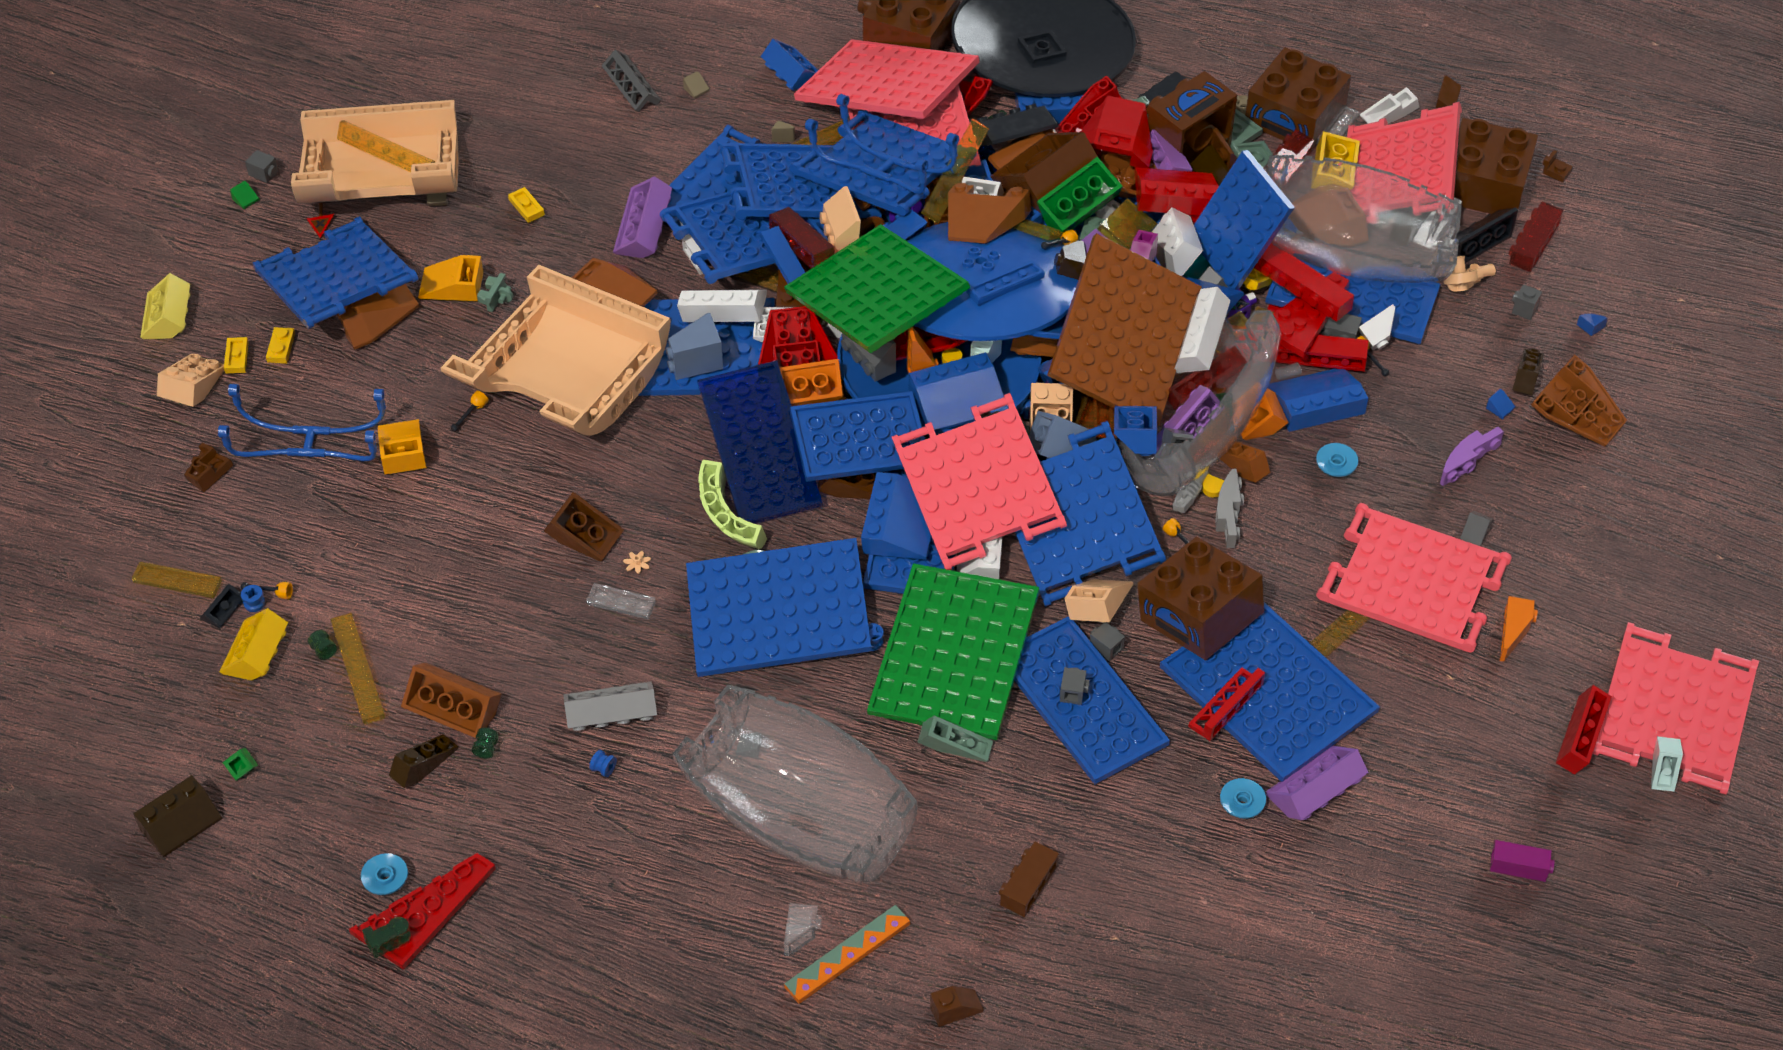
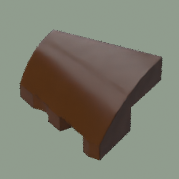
M201 443L199 445L201 451L198 457H193L192 464L187 468L184 475L196 488L205 492L233 466V463L229 458L218 454L214 447Z

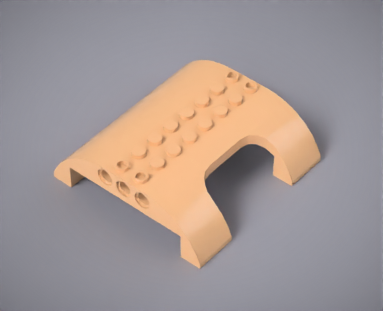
M454 100L301 112L300 121L304 142L299 173H292L291 186L297 203L457 191L459 156Z
M538 265L527 276L531 295L468 361L452 355L441 367V371L445 375L483 392L513 391L545 403L544 407L540 410V414L544 418L582 435L591 436L598 434L619 418L654 375L667 344L670 318Z

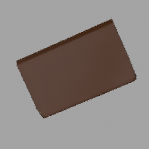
M1444 75L1436 109L1453 105L1459 97L1461 85L1447 75Z

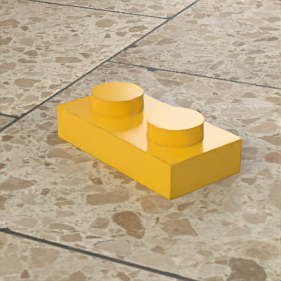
M525 187L508 194L509 201L528 223L545 215L544 209Z
M274 327L266 354L267 363L287 364L295 337L294 328Z
M247 337L227 338L224 362L225 374L246 373L249 345Z

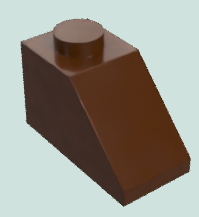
M950 986L930 993V1008L938 1027L984 1011L973 989Z

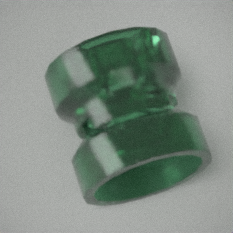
M321 629L313 632L307 640L308 645L311 649L315 650V654L320 660H327L337 652V645L333 640H330V636L325 630Z
M479 728L475 736L477 741L473 743L471 749L472 753L480 758H492L495 751L494 745L498 742L499 734L490 728Z

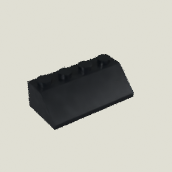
M1034 103L1026 105L1025 110L1014 108L1009 110V114L1004 115V112L992 114L993 118L990 119L987 116L977 118V122L971 123L970 126L976 146H984L1057 128L1058 124L1045 106H1037Z
M1515 207L1497 210L1492 214L1486 215L1480 221L1472 223L1466 229L1459 230L1450 238H1445L1440 243L1438 257L1453 269L1452 257L1465 256L1464 260L1467 263L1511 238L1518 209Z

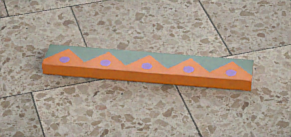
M894 905L784 983V988L798 1004L802 1003L908 927L910 920Z

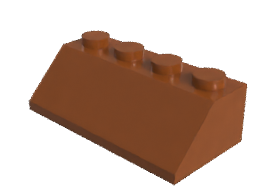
M425 662L413 665L401 707L479 739L496 715L502 694Z

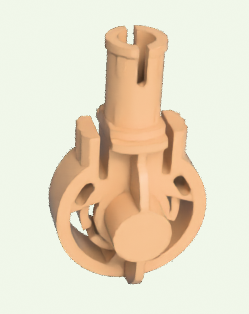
M1465 256L1452 257L1454 271L1443 273L1444 284H1447L1449 290L1453 292L1468 290L1474 283L1480 282L1483 277L1494 276L1496 273L1495 266L1493 264L1479 266L1474 263L1470 265V268L1466 269Z

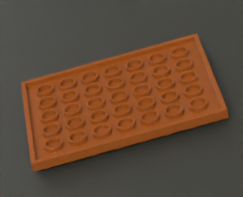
M1096 233L1092 238L1047 376L1113 408L1114 406H1157L1158 427L1176 373L1174 368L1191 313L1202 286Z

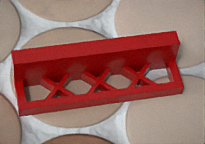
M1242 667L1189 722L1188 727L1211 741L1262 687L1265 672L1257 668L1253 673H1250ZM1242 676L1245 677L1247 680L1239 686L1238 680ZM1227 692H1234L1228 700L1225 699ZM1213 706H1221L1215 714H1212L1211 708ZM1200 720H1208L1204 728L1197 724Z

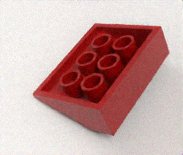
M1135 167L1134 169L1137 211L1167 213L1173 207L1187 215L1200 216L1219 187L1212 173Z

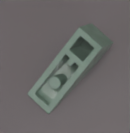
M934 715L923 722L917 743L939 752L987 762L993 741Z

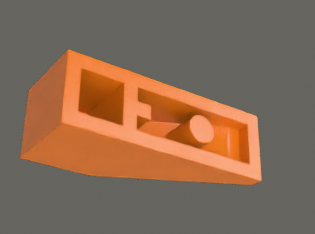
M913 327L908 329V374L937 366L938 360L933 358L932 351Z
M1508 596L1504 611L1500 661L1506 660L1528 633L1531 623H1536L1538 610L1534 609L1535 600Z

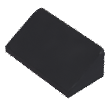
M228 583L200 619L220 629L243 601L241 592Z

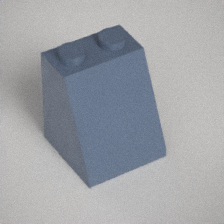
M711 313L705 314L668 338L669 347H666V353L670 361H667L669 372L674 373L676 380L723 369L721 340Z
M1038 411L1028 436L1036 455L1049 459L1072 450L1067 435L1072 433L1076 435L1089 429L1057 415ZM1096 436L1078 442L1079 447L1095 442L1097 440Z

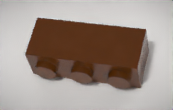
M1034 841L1031 848L1027 847L1025 849L1020 865L1014 866L1010 874V880L1008 883L1004 882L999 890V895H1001L1000 905L1024 918L1054 873L1059 861L1058 852Z

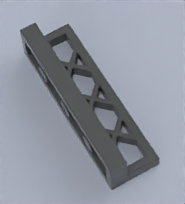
M615 49L602 64L604 70L635 111L639 112L648 101L657 105L661 100L626 54ZM615 60V69H610L609 66ZM620 72H624L623 80L619 81ZM633 83L632 91L627 92L628 84ZM641 94V100L636 103V96Z

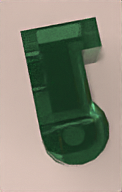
M395 917L387 925L374 931L371 926L362 930L364 941L374 958L399 947L411 937L408 921L403 917Z

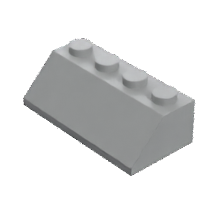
M652 681L563 694L568 728H573V731L584 730L588 725L605 727L608 726V722L617 721V724H625L631 722L630 719L635 718L645 721L653 719V716L657 715Z

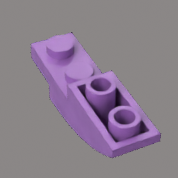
M1496 427L1484 435L1477 430L1468 435L1455 447L1448 457L1440 484L1444 486L1449 482H1455L1463 474L1472 472L1476 467L1477 459L1483 457L1490 450H1496L1501 445L1504 432L1499 427Z

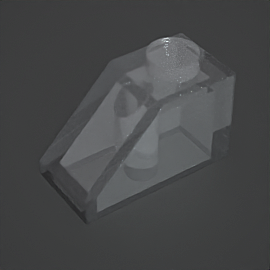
M789 903L784 939V956H791L815 939L816 929H821L822 915H818V906Z

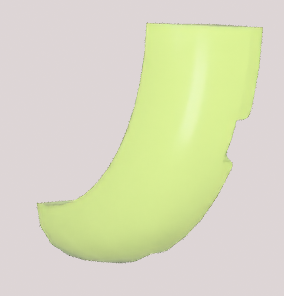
M702 460L698 481L700 498L707 515L729 538L743 545L761 549L767 540L762 526L750 523L740 517L738 518L731 512L725 502V484L728 476L721 462Z

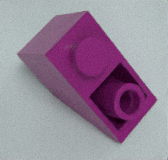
M1138 230L1133 239L1131 251L1153 261L1157 254L1158 233Z

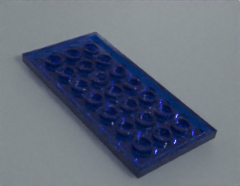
M777 360L697 380L738 518L740 517L755 524L823 506L816 480L806 482L790 415L791 402Z

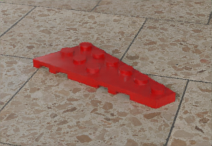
M1333 272L1327 276L1328 279L1345 290L1349 287V280L1340 274ZM1296 297L1257 324L1256 331L1304 358L1307 349L1311 347L1314 338L1318 336L1329 317L1301 298Z
M476 853L454 866L452 871L442 877L439 875L432 879V883L423 888L420 886L389 905L388 909L380 914H373L367 918L368 921L358 927L357 925L351 927L349 932L355 938L404 970L495 871V864ZM401 917V920L396 921L395 924L398 925L399 922H402V926L396 927L392 932L389 930V935L383 937L381 928L386 925L388 926L393 918Z

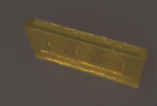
M1127 198L1097 229L1109 240L1131 250L1133 239L1138 230L1151 232L1158 223L1143 211H1137V206Z

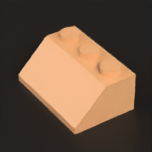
M848 186L840 189L823 204V212H820V223L824 224V234L828 236V245L832 247L834 254L857 240L860 234L861 220Z

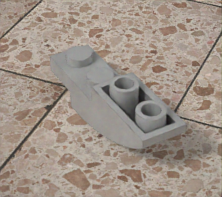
M1232 469L1226 476L1219 492L1216 509V532H1224L1226 548H1235L1236 540L1240 539V528L1236 527L1235 523L1238 521L1240 506L1244 505V495L1239 491L1241 490L1242 482L1241 477H1237L1236 469Z

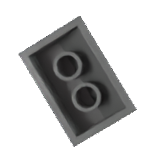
M842 333L841 345L843 349L852 355L853 360L859 363L866 375H870L875 382L896 372V343L893 340H890L878 350L869 353Z

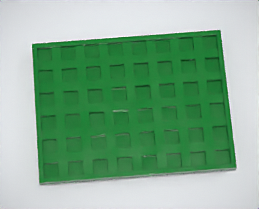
M880 224L784 286L787 294L866 351L872 353L890 340L895 339L902 332L912 328L916 323L928 317L940 307L945 306L957 296L962 295L963 292L970 288L967 280Z
M913 563L870 698L867 714L923 725V722L935 715L985 738L998 740L1038 599L1039 587Z

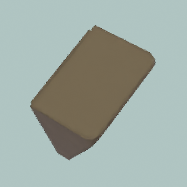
M698 71L683 78L684 89L694 99L710 91Z
M778 120L771 129L772 142H794L795 126Z
M447 193L427 194V205H448Z

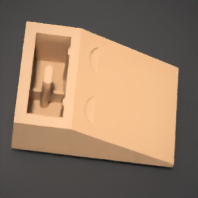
M190 354L158 373L157 396L194 407L202 402L224 372V364L219 363L215 359H205L198 354Z
M1031 383L1030 430L1038 411L1057 415L1072 422V387L1056 383Z
M1092 579L1073 585L1065 597L1070 620L1110 622L1131 589L1133 582Z

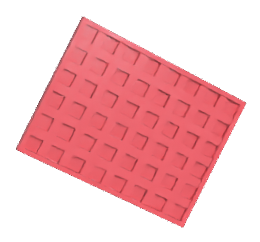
M851 39L794 93L795 100L805 103L811 102L840 107V105H837L836 100L839 94L849 96L850 101L847 106L853 110L859 109L868 112L924 119L979 63V56Z

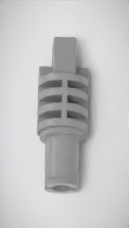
M1198 466L1193 475L1185 480L1172 504L1174 511L1185 513L1194 503L1202 490L1204 479L1209 474L1205 467L1201 469V466Z

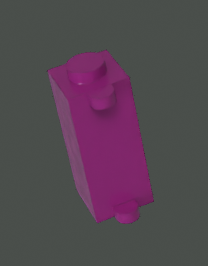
M1494 839L1490 872L1546 882L1548 874L1553 873L1555 860H1551L1552 850Z

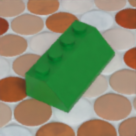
M1096 157L1039 199L1037 204L1046 225L1060 239L1065 231L1073 230L1117 197L1123 186L1101 160Z

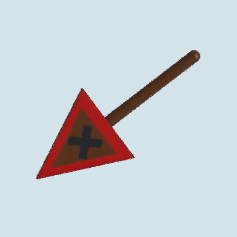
M319 202V216L306 218L320 240L335 214L323 216V202Z

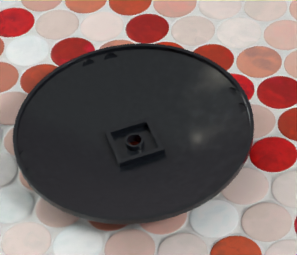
M963 0L952 20L951 35L957 53L979 56V63L973 68V72L982 78L992 80V84L1001 88L1031 96L1067 97L1085 94L1093 84L1106 75L1113 82L1131 63L1136 46V35L1132 22L1125 11L1114 0Z

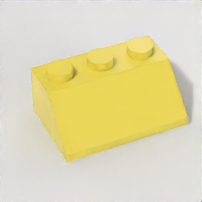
M169 273L147 293L140 338L166 339L173 338L178 333L183 332L186 326L185 316L188 312L187 303L190 298V283Z

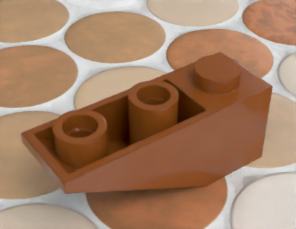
M1225 437L1217 439L1214 444L1208 447L1231 469H1236L1237 474L1241 478L1256 483L1270 473L1265 451Z

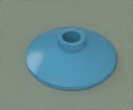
M1330 443L1319 449L1316 462L1324 473L1335 477H1343L1356 470L1358 456L1347 445Z
M1238 778L1229 781L1223 786L1220 801L1223 808L1232 816L1252 818L1260 814L1264 809L1266 795L1258 783L1250 779Z
M389 853L372 857L364 864L361 871L363 886L369 892L376 895H388L396 892L405 884L408 877V869L404 860L397 855Z

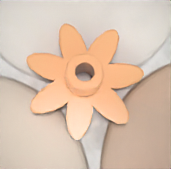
M640 551L638 555L630 552L629 556L631 559L623 560L628 565L627 571L635 568L636 573L639 574L641 568L649 569V565L646 563L651 560V557H643V551Z

